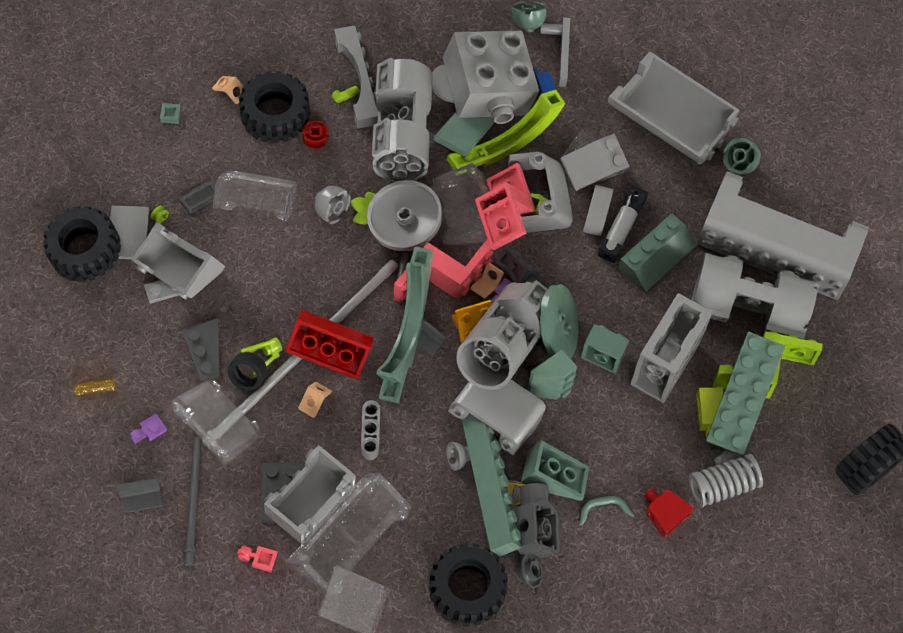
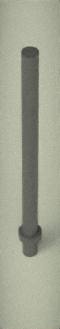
M194 438L186 548L183 550L185 554L184 565L186 566L193 565V554H196L194 540L202 441L200 438Z

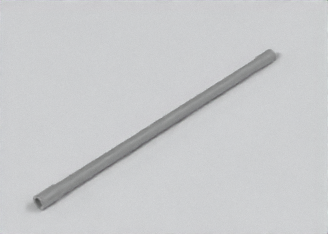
M390 260L329 320L339 324L374 289L398 269L397 263ZM292 355L217 428L213 429L201 441L202 444L211 449L245 413L303 358Z

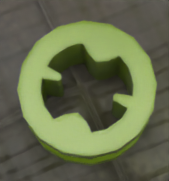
M158 206L153 210L150 218L155 220V223L161 224L167 219L169 212L164 210L163 206Z

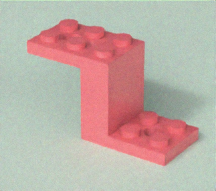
M518 163L488 178L486 181L490 191L475 199L490 248L493 250L527 234L521 217L537 213L521 165Z
M488 239L466 266L428 242L423 247L434 251L430 282L457 300H460L462 296L466 297L472 283L477 282L481 278L483 269L486 268L488 263L492 264L493 261L491 257L494 251L490 248ZM406 270L394 283V301L399 304L403 299L406 300L407 296Z

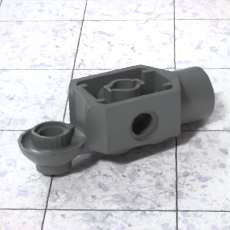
M531 483L520 487V506L514 508L517 516L516 526L521 534V548L517 549L520 553V563L515 567V576L519 582H523L529 587H538L543 577L539 559L560 552L558 512L549 502L548 486Z

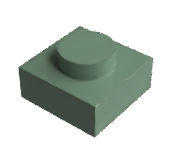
M162 103L160 122L179 124L181 104Z

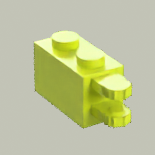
M699 388L696 394L699 430L706 432V438L723 397V388Z

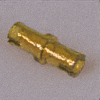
M114 378L100 381L94 379L91 382L74 384L76 396L86 394L98 395L100 392L116 390Z

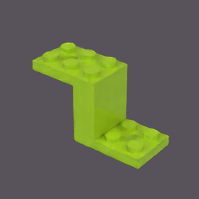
M765 331L764 338L785 346L766 398L770 399L777 385L781 359L814 365L822 351V343L811 339H799L793 335L785 336L774 331ZM732 365L719 366L713 380V387L726 389L734 368Z

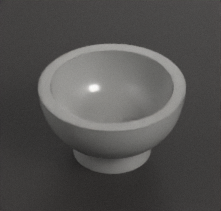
M448 443L446 456L448 462L451 457L456 459L454 464L450 462L449 464L452 470L457 471L463 468L466 462L470 461L469 450L467 446L463 447L460 443Z

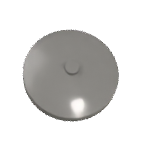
M412 180L397 181L382 188L373 197L367 212V222L373 237L384 247L397 251L414 250V247L425 245L437 234L443 218L442 206L436 193L427 185Z

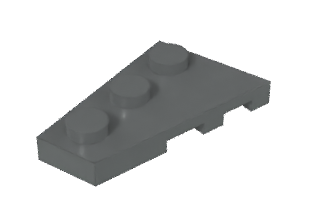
M218 318L182 330L200 382L219 377Z

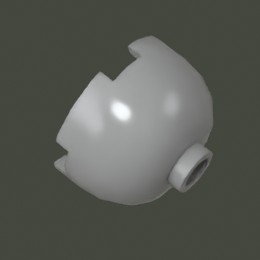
M327 186L315 196V211L324 221L329 224H335L341 219L338 216L342 211L345 210L347 212L351 196L347 194L345 189L339 186Z

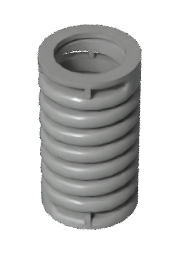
M752 454L723 462L721 465L717 464L714 467L702 469L700 472L690 473L688 477L690 489L697 505L701 508L707 504L711 505L713 501L717 503L721 499L726 500L728 497L732 498L734 495L738 496L742 492L747 493L763 486L760 467ZM752 467H753V469H754V471H755V473H756V475H757V481H756L755 476H754V473H753V471H752V469H751Z

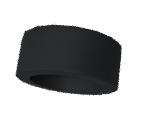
M244 352L235 356L228 366L227 372L229 379L235 386L243 390L252 391L257 389L266 378L267 367L263 359L258 355ZM238 364L250 366L256 372L257 378H249L243 375L238 368Z

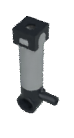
M633 185L630 186L625 200L599 248L597 256L615 263L649 192Z

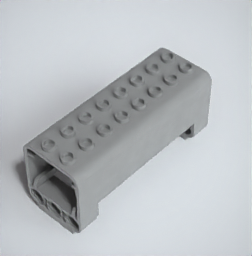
M727 171L709 211L697 245L727 257L729 255L736 256L743 263L778 276L780 271H792L799 278L817 282L818 286L814 288L818 290L817 293L838 301L852 275L869 227L853 221L852 224L848 225L844 236L841 237L738 196L743 184V177Z

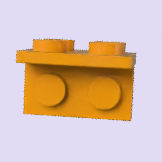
M491 300L457 309L455 314L451 315L452 321L458 329L461 344L493 304Z

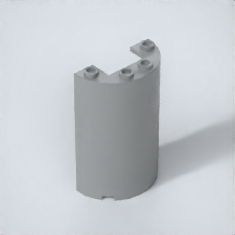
M649 52L641 60L637 73L624 88L618 86L608 98L609 105L698 164L712 159L715 154L714 150L722 147L725 142L723 138L739 120L737 117L739 109L652 52Z

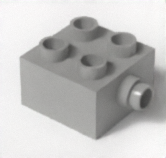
M483 31L453 33L442 58L458 118L493 117L495 123L504 124L511 121L514 116L526 115L539 93V88L523 32Z

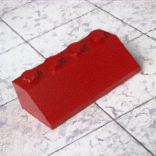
M301 310L285 352L358 380L374 337Z

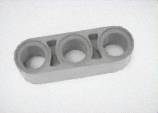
M595 185L583 230L584 233L601 237L614 189Z
M373 400L365 402L362 408L361 454L366 460H374L379 454L380 405ZM374 410L376 411V413L370 415L367 413V411ZM373 428L376 431L373 433L366 432V429ZM371 446L374 447L375 450L369 452L366 451L365 448Z

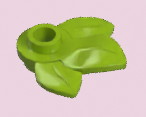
M367 192L365 198L357 197L350 201L352 207L358 212L353 218V222L363 225L368 224V207L376 194Z

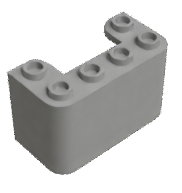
M319 445L315 449L309 450L305 456L307 459L305 467L302 471L298 470L293 475L289 485L285 484L279 492H271L264 500L265 514L302 545L311 538L355 487L356 475Z

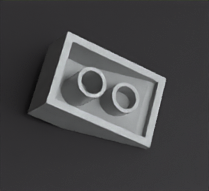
M615 134L594 141L560 158L575 192L621 174L630 167Z

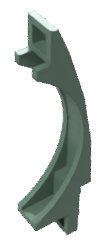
M414 247L410 263L407 262L406 265L407 296L401 328L390 355L377 369L376 373L383 379L378 397L383 401L399 404L408 368L412 367L427 300L434 252L431 249Z

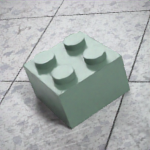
M594 324L585 341L581 358L616 374L626 354L630 340L622 334L609 331L605 326Z

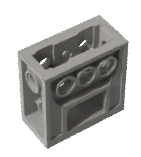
M678 293L641 352L630 385L665 403L700 345L713 312Z

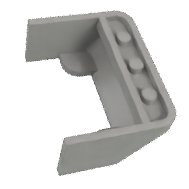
M542 152L509 155L508 168L518 163L521 165L522 170H545L550 200L539 204L538 215L521 217L526 233L570 227L573 221V214L563 165Z

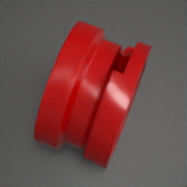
M314 120L308 122L303 127V141L307 147L320 149L327 144L329 138L328 128L323 122Z

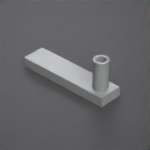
M563 18L562 25L543 23L540 29V34L561 35L559 87H566L570 18Z

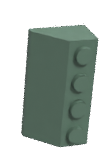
M671 213L621 258L618 269L646 293L696 247V244L686 225Z

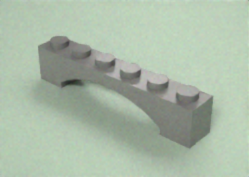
M355 26L334 29V39L338 53L342 52L350 60L360 80V97L357 104L353 105L357 129L373 126L378 123V109L375 104V92H372L371 89L373 87L372 77H368L369 65L368 62H364L366 57L365 49L360 46V43H362L361 34L356 31Z

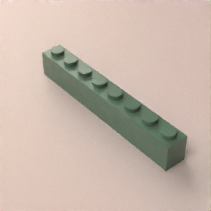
M469 413L466 418L462 419L478 496L490 550L501 557L521 548V534L516 526L517 516L512 509L513 499L507 487L509 482L503 470L505 464L500 457L499 451L501 447L495 435L497 431Z

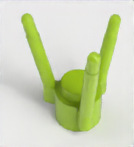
M274 337L266 342L243 348L240 351L241 353H252L262 349L266 356H271L265 362L267 367L273 360L280 357L279 352L282 351V345Z

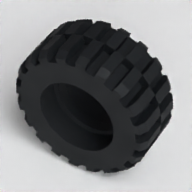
M267 71L266 74L262 75L260 73L256 75L255 79L251 78L247 81L248 85L243 86L242 93L239 96V109L242 124L248 133L252 132L254 138L258 139L260 137L263 142L272 140V143H278V140H283V142L289 141V137L295 138L298 136V131L300 133L303 131V127L309 121V95L306 92V87L304 84H301L298 78L295 77L293 79L291 74H282V71H276V73ZM272 98L283 99L291 105L289 110L280 115H267L258 109L262 102Z
M77 206L73 207V210H64L62 215L58 214L54 217V222L51 221L47 226L49 230H46L43 236L45 238L43 247L48 260L55 271H58L59 275L64 278L67 277L71 281L76 279L79 282H85L86 279L92 281L96 279V276L100 275L102 277L105 275V271L107 269L111 270L114 266L113 262H117L119 258L118 253L121 251L120 237L112 221L101 210L97 208L92 210L90 206H84V208ZM86 233L98 235L96 244L86 253L79 255L67 253L68 245L75 237Z
M893 424L883 426L863 441L836 466V475L853 494L860 495L903 460V434Z
M467 543L461 544V548L458 549L456 546L450 547L448 553L444 551L440 555V559L435 561L433 570L430 573V599L434 602V608L437 612H442L441 616L447 620L449 617L452 619L451 623L456 625L458 621L463 622V626H470V623H475V626L482 623V620L489 621L492 619L493 614H497L500 611L506 597L508 576L505 573V566L503 563H499V557L496 554L490 555V549L486 547L483 550L479 549L478 544L468 547ZM462 569L475 570L486 579L487 591L483 597L477 600H462L451 592L449 588L450 577Z

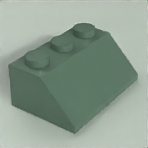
M560 350L531 371L527 390L539 398L557 400L560 397L565 398L572 391L571 388L574 384L577 366L563 350Z

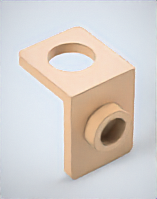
M222 76L212 89L214 91L226 92L231 100L238 104L239 96L235 97L233 95V89L239 87L241 94L243 85L237 77Z
M488 263L482 277L470 289L486 299L497 288L504 272ZM489 270L496 272L497 279L490 278Z
M314 382L308 386L298 409L313 418L316 417L324 398L330 395L332 390L318 382Z

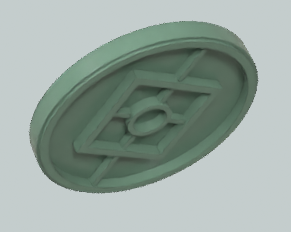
M561 284L551 285L543 296L540 309L542 340L550 357L563 350L571 359L577 347L579 332L576 305L572 294L566 286Z

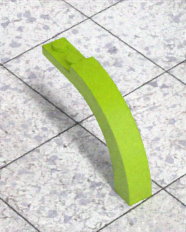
M556 89L541 94L533 108L509 130L488 142L475 146L466 157L456 152L448 155L447 161L455 173H459L480 165L485 168L517 152L534 140L553 122L564 107V100Z

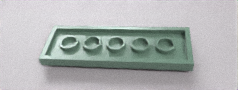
M747 332L706 442L738 455H744L784 351V345Z

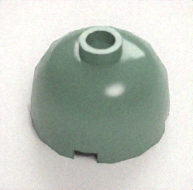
M527 2L513 4L511 15L514 24L524 29V32H533L534 29L539 28L546 20V5L539 2H533V5H527Z
M747 138L733 139L724 149L723 163L734 174H750L760 164V149Z

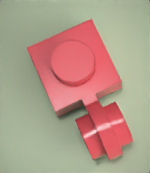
M241 546V549H238L237 555L239 560L249 562L250 559H254L252 567L272 573L278 554L277 551L258 546L256 553H252L253 549L246 546Z

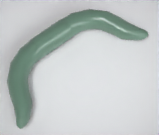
M599 497L591 499L583 505L579 525L581 526L585 523L588 511L594 506L614 503L619 505L628 516L634 517V514L627 503L620 497Z

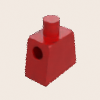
M651 488L644 495L651 503L645 513L663 538L688 518L694 509L670 490H666L659 496Z

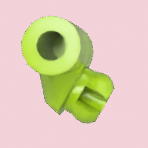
M353 86L343 92L336 90L332 93V98L335 102L341 103L358 95L360 91L357 86Z

